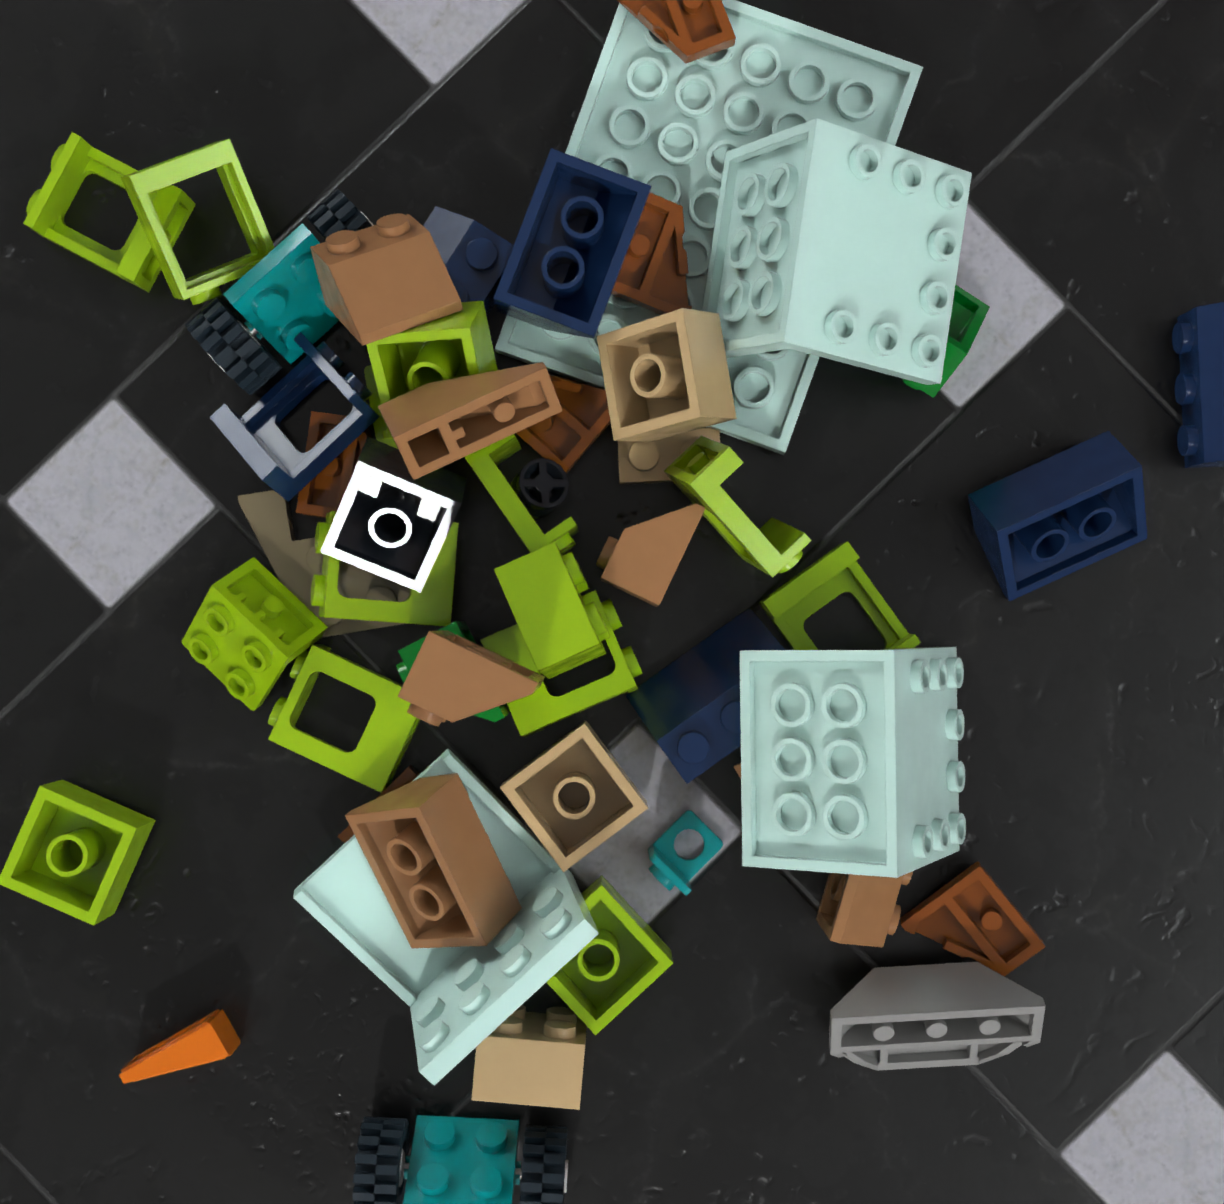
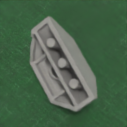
M979 962L873 968L830 1010L829 1051L832 1056L838 1058L845 1057L853 1063L876 1071L979 1065L1007 1055L1021 1045L1029 1047L1040 1043L1046 1005L1041 996Z

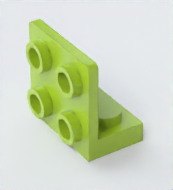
M253 557L211 585L182 639V644L198 663L204 665L226 686L233 697L241 700L250 710L255 711L263 704L287 664L321 639L328 627Z

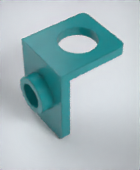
M686 810L648 848L649 859L653 863L648 869L669 891L676 886L687 896L692 891L689 880L723 847V842L693 811ZM687 829L699 832L704 840L702 852L697 857L691 859L679 856L674 849L676 836L681 831Z

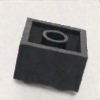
M367 436L320 552L421 593L462 504L467 478L444 468H439L413 481L397 448Z

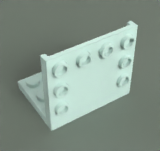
M819 118L727 151L724 160L702 311L719 313L726 358L793 349L925 385L941 384L972 173Z
M956 647L885 650L739 651L742 866L898 878L960 851L959 844H963L966 836V820L964 814L959 813V792L963 791L965 785V767L962 761H958V740L963 738L965 722L962 710L957 709V688H961L963 684L964 668L961 658L957 657Z
M449 748L414 780L423 777L458 773L522 907L487 946L411 948L355 835L294 889L293 898L410 1007L418 1069L434 1086L599 934L573 874L569 870L565 872L561 870L540 840Z

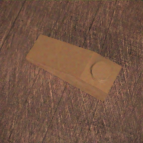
M543 362L427 383L378 406L413 481L563 411L548 370Z

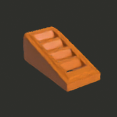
M217 1009L135 1056L120 1070L119 1077L123 1084L222 1060L231 1056L241 1044V1041L224 1010Z

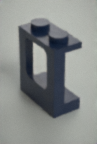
M301 332L293 340L303 349L307 356L243 416L240 417L225 403L210 416L211 420L259 478L288 502L380 417L366 402L372 395L369 389L352 371L344 377L338 372L345 363L324 341L315 347ZM325 380H331L353 404L352 410L311 450L302 453L281 430L280 423L320 383Z

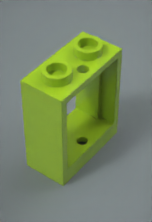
M230 138L211 143L120 177L172 295L176 299L185 300L190 298L192 305H197L222 294L219 288L220 285L235 279L239 280L275 248ZM216 168L251 253L185 279L148 193Z

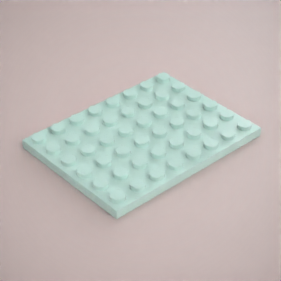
M722 0L736 37L734 46L686 64L619 3L565 153L652 186L651 193L683 206L685 232L682 239L683 248L687 252L689 273L686 275L689 306L692 305L693 310L702 311L726 152L815 118L896 145L923 69L922 66L737 0ZM611 294L594 339L545 330L507 315L496 343L495 351L528 364L543 362L550 372L605 389L597 336L660 316V314ZM783 349L727 358L737 419L708 427L784 455L819 356L793 349Z

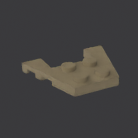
M274 490L238 496L239 505L279 581L318 617L319 606H311V585L314 574L322 575L323 554L315 553V537L295 540L290 503ZM341 560L339 561L337 588L343 597L402 602L408 598L410 588ZM318 617L328 627L321 638L406 624Z

